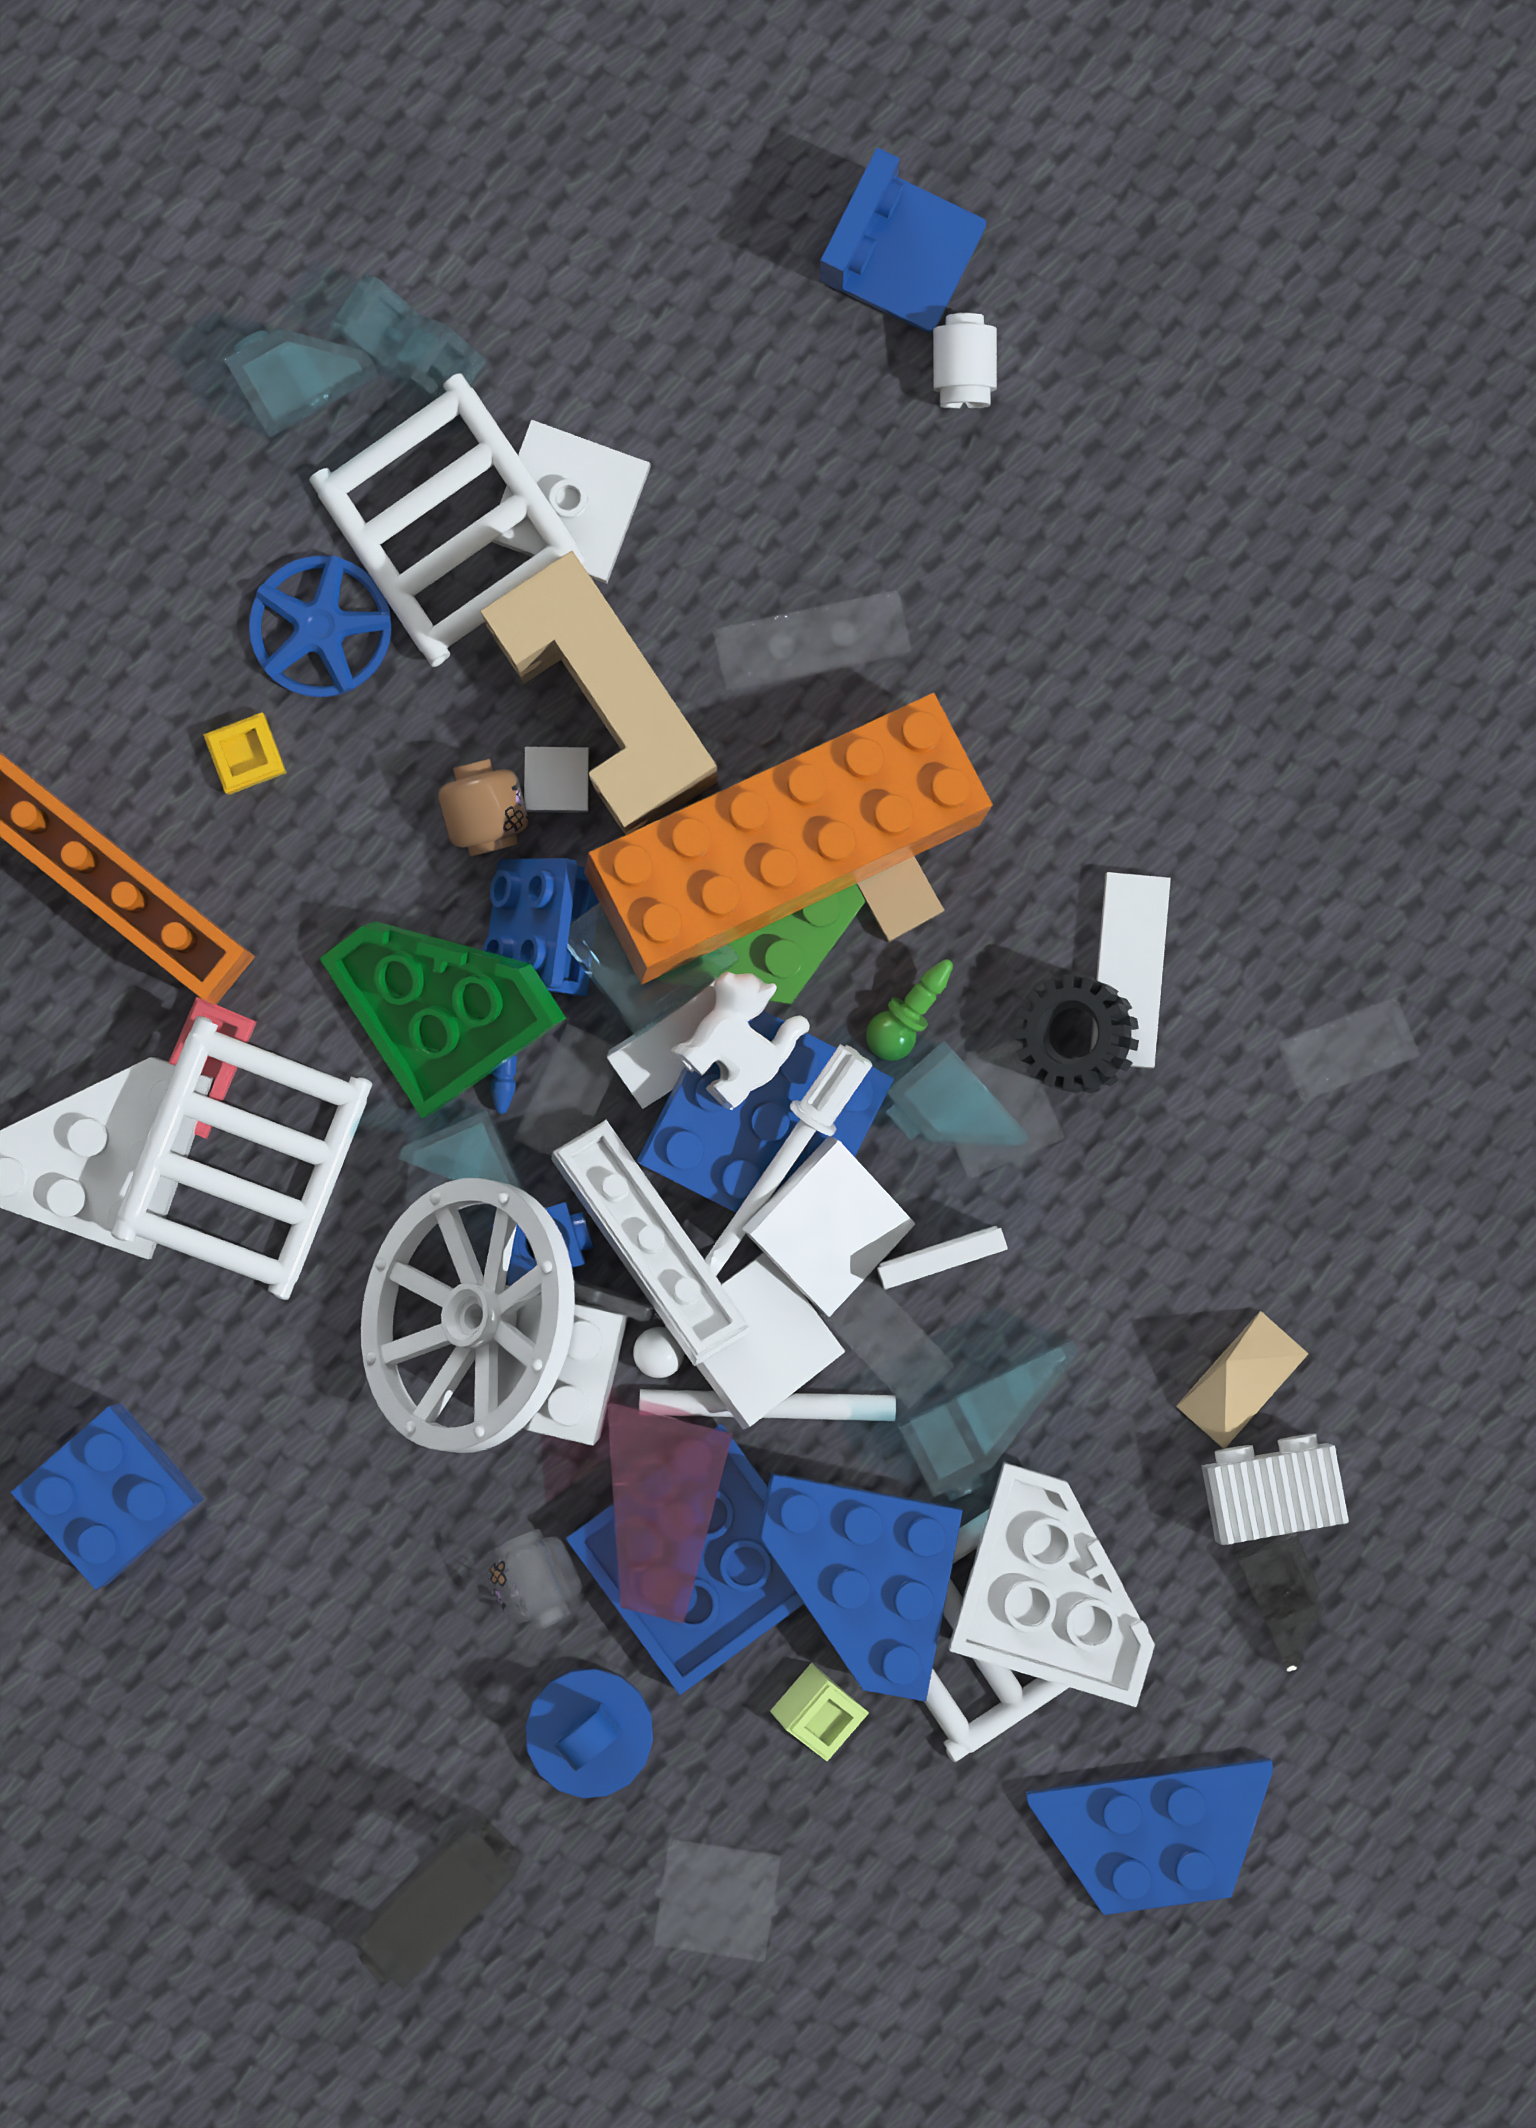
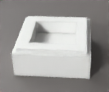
M525 747L524 803L527 812L589 813L588 747Z

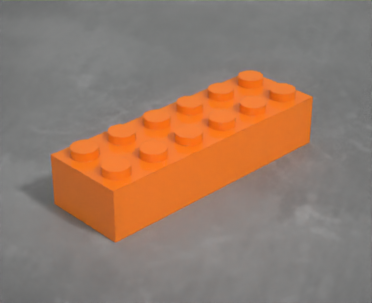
M932 693L590 851L584 873L642 985L981 825L993 804L935 693Z

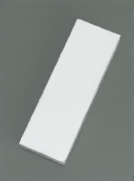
M1107 872L1105 874L1096 980L1118 990L1117 995L1126 998L1132 1006V1009L1128 1010L1129 1016L1137 1018L1139 1029L1132 1030V1038L1139 1040L1137 1051L1129 1049L1126 1059L1133 1062L1130 1067L1154 1068L1171 878ZM1094 1018L1090 1051L1094 1048L1098 1038V1028Z

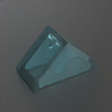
M487 1110L403 1146L398 1158L451 1180L464 1178L488 1179L509 1184L525 1191L491 1112Z

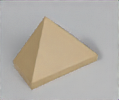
M1260 1311L1176 1407L1225 1449L1305 1359L1308 1353Z

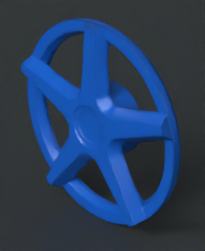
M333 555L301 558L278 569L257 590L249 620L252 648L262 668L282 687L309 697L337 696L349 692L367 681L376 672L385 658L392 632V620L388 602L371 576L359 566ZM324 568L315 597L311 602H303L276 589L282 582L294 574L308 569ZM343 572L354 577L367 588L374 598L379 612L342 611L339 608L338 603ZM266 605L289 621L294 627L292 635L270 658L265 650L261 633L262 616ZM380 631L378 646L373 657L358 674L352 677L342 647L344 638L356 634ZM316 652L335 685H305L292 680L282 672L307 653Z

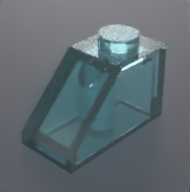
M281 328L270 334L262 330L245 337L235 345L233 349L235 354L224 359L269 438L379 376L367 351Z
M945 1041L938 1045L886 1092V1097L893 1106L885 1113L910 1141L920 1134L928 1144L1019 1149L1030 1138L1026 1131Z

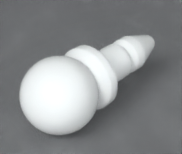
M666 1325L665 1327H653L644 1331L637 1338L633 1349V1356L637 1367L644 1374L654 1378H664L675 1373L680 1368L684 1354H686Z

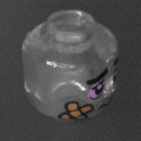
M537 1529L516 1537L494 1550L497 1559L489 1566L487 1575L508 1621L520 1624L532 1620L536 1631L558 1623L571 1615L567 1603L579 1595L582 1583L565 1544L560 1538L555 1536L543 1537L541 1530Z

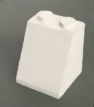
M505 1285L504 1291H505L507 1288H509L510 1286H509V1285ZM541 1293L516 1311L517 1323L515 1328L533 1343H536L540 1325ZM575 1301L572 1334L561 1372L544 1404L523 1427L524 1429L589 1445H594L601 1436L629 1313ZM501 1345L498 1346L497 1407L516 1387L526 1369L525 1365Z

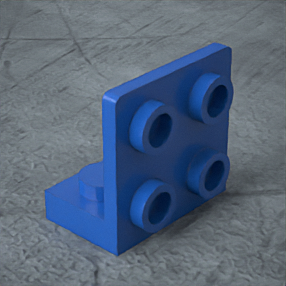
M877 147L820 260V282L931 334L933 329L938 326L986 229V221L982 217L899 178L900 158Z

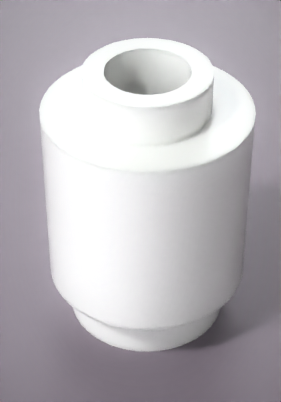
M976 313L950 314L946 316V325L933 329L934 391L940 393L941 407L960 408L963 403H966L968 408H984L991 405L990 392L997 390V328L984 325V315Z

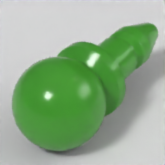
M942 960L922 975L921 982L916 983L904 998L905 1002L900 998L893 997L888 1003L889 1010L881 1012L872 1018L866 1029V1042L870 1051L875 1056L886 1061H896L906 1057L912 1051L916 1043V1032L924 1031L928 1025L927 1020L922 1014H925L934 1003L936 995L941 994L946 988L953 969V963L950 960Z

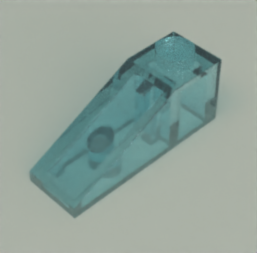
M1066 1339L897 1425L933 1497L946 1492L949 1500L952 1501L984 1485L980 1474L995 1465L1078 1353L1072 1340Z

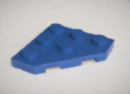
M771 1473L759 1538L827 1636L846 1667L864 1691L926 1702L963 1510L959 1507Z

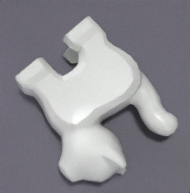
M726 971L714 983L716 992L714 1010L702 1020L695 1034L686 1043L676 1044L670 1053L688 1071L693 1072L695 1070L700 1075H703L716 1062L721 1071L720 1079L713 1081L706 1087V1090L724 1108L732 1110L747 1098L750 1091L764 1085L775 1076L779 1067L792 1052L796 1040L809 1031L810 1025L808 1020L801 1015L791 1017L780 1026L772 1041L767 1040L749 1026L748 1021L761 1014L769 999L774 995L777 988L774 983L766 984L752 973L733 974Z

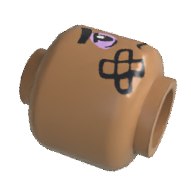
M490 759L453 768L456 781L443 785L438 792V801L451 844L461 848L467 847L469 856L519 844L516 834L526 829L529 818L516 773L508 769L493 771Z

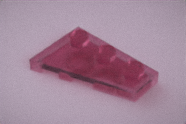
M607 1401L621 1608L684 1624L733 1433Z

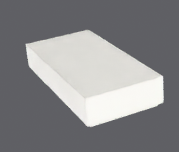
M992 1226L879 1263L877 1271L883 1289H888L1007 1250L1008 1248L1001 1228Z

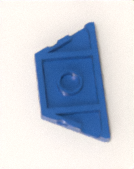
M1270 1758L1025 1791L1028 1805L1102 1914L1108 1915L1231 1898L1273 1773V1764Z

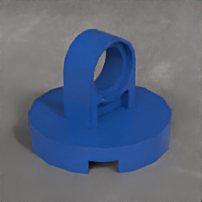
M599 1668L572 1669L551 1680L534 1700L525 1726L527 1752L539 1775L558 1791L580 1798L608 1796L629 1785L646 1765L654 1740L652 1713L641 1691L621 1674Z

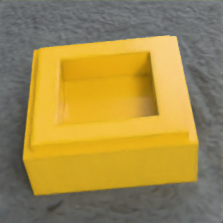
M263 712L203 734L223 789L227 795L287 773Z

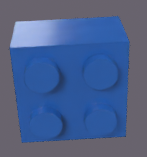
M122 1403L108 1406L11 1492L95 1590L112 1582L205 1500Z

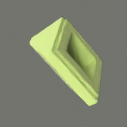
M813 1663L807 1667L770 1710L788 1732L826 1761L832 1757L869 1714L867 1710Z

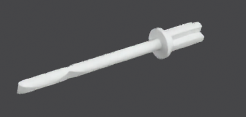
M840 1044L801 1101L794 1100L790 1105V1109L800 1118V1121L704 1259L715 1276L718 1275L746 1234L742 1228L770 1199L816 1130L829 1136L833 1135L837 1130L833 1124L872 1067V1063L862 1057L854 1048Z

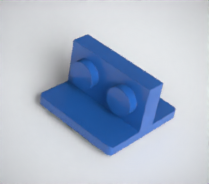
M566 858L499 860L497 872L490 887L492 911L489 935L482 951L532 964L549 992L587 997L599 900L584 873L585 867L577 866L576 860Z

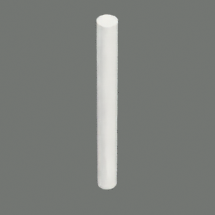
M640 1389L639 1415L734 1417L715 1391ZM792 1393L762 1418L895 1421L896 1396Z

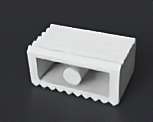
M1305 1434L1279 1439V1451L1255 1456L1253 1445L1237 1446L1215 1451L1217 1463L1201 1465L1215 1541L1221 1545H1229L1348 1523L1335 1445L1329 1443L1318 1444L1316 1434Z

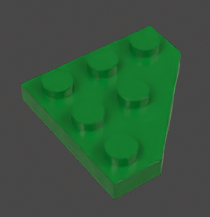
M377 921L361 926L319 958L422 1119L437 1112L566 1019L532 964Z

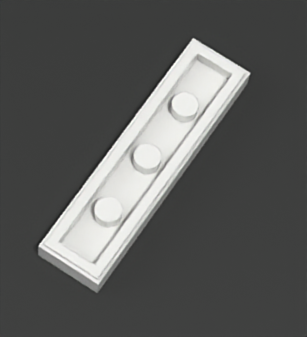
M607 1120L553 1151L551 1160L694 1366L748 1333L750 1329L749 1323Z

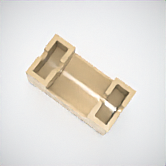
M573 550L480 611L489 632L524 684L562 660L621 748L620 752L588 772L595 791L625 835L664 818L718 782L717 765Z

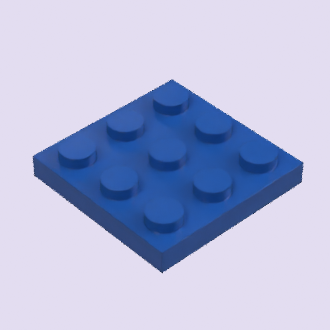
M764 1010L761 1014L748 1021L749 1026L769 1041L775 1038L780 1026L785 1022ZM808 1033L800 1036L796 1040L792 1052L779 1067L775 1076L764 1085L750 1091L747 1098L732 1110L724 1108L706 1090V1087L713 1081L720 1079L721 1071L716 1062L703 1075H700L695 1070L690 1072L684 1067L636 1162L737 1213L800 1121V1118L790 1109V1105L794 1100L801 1101L837 1048ZM873 1067L870 1068L833 1123L837 1130L831 1137L839 1140L854 1158L894 1080L893 1077ZM816 1130L772 1196L829 1135Z
M722 1423L566 1537L570 1546L679 1695L683 1694L804 1604L759 1538L768 1485Z

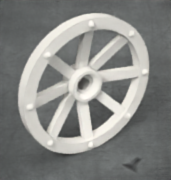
M464 1178L446 1182L433 1188L415 1201L400 1216L381 1245L368 1278L361 1318L363 1363L372 1394L387 1420L402 1435L418 1445L429 1449L455 1453H472L496 1446L512 1437L534 1417L557 1381L567 1355L572 1334L575 1305L574 1280L571 1262L562 1235L549 1213L536 1199L515 1186L488 1179ZM475 1204H491L497 1207L484 1277L458 1212L459 1209ZM436 1224H439L461 1284L454 1289L408 1265L417 1246ZM518 1224L532 1247L537 1266L504 1291L516 1226ZM399 1285L443 1307L441 1313L442 1323L393 1341V1315ZM541 1292L540 1325L536 1343H533L515 1328L517 1323L516 1311ZM450 1344L456 1345L421 1402L416 1406L402 1383L397 1364ZM501 1345L525 1365L526 1369L516 1387L497 1407L498 1346ZM475 1360L474 1422L454 1428H448L436 1423L437 1417Z

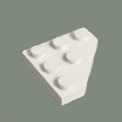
M150 1057L0 1130V1208L142 1258L151 1259L157 1243L135 1236L133 1242L129 1240L122 1241L114 1238L111 1233L176 1065L156 1057ZM201 1073L194 1092L208 1097L215 1078ZM186 1116L183 1117L170 1152L185 1158L188 1157L195 1137L194 1130L198 1122L197 1120ZM160 1176L147 1212L166 1219L179 1182Z
M1003 1462L948 1648L951 1652L1137 1707L1155 1644L1065 1480Z

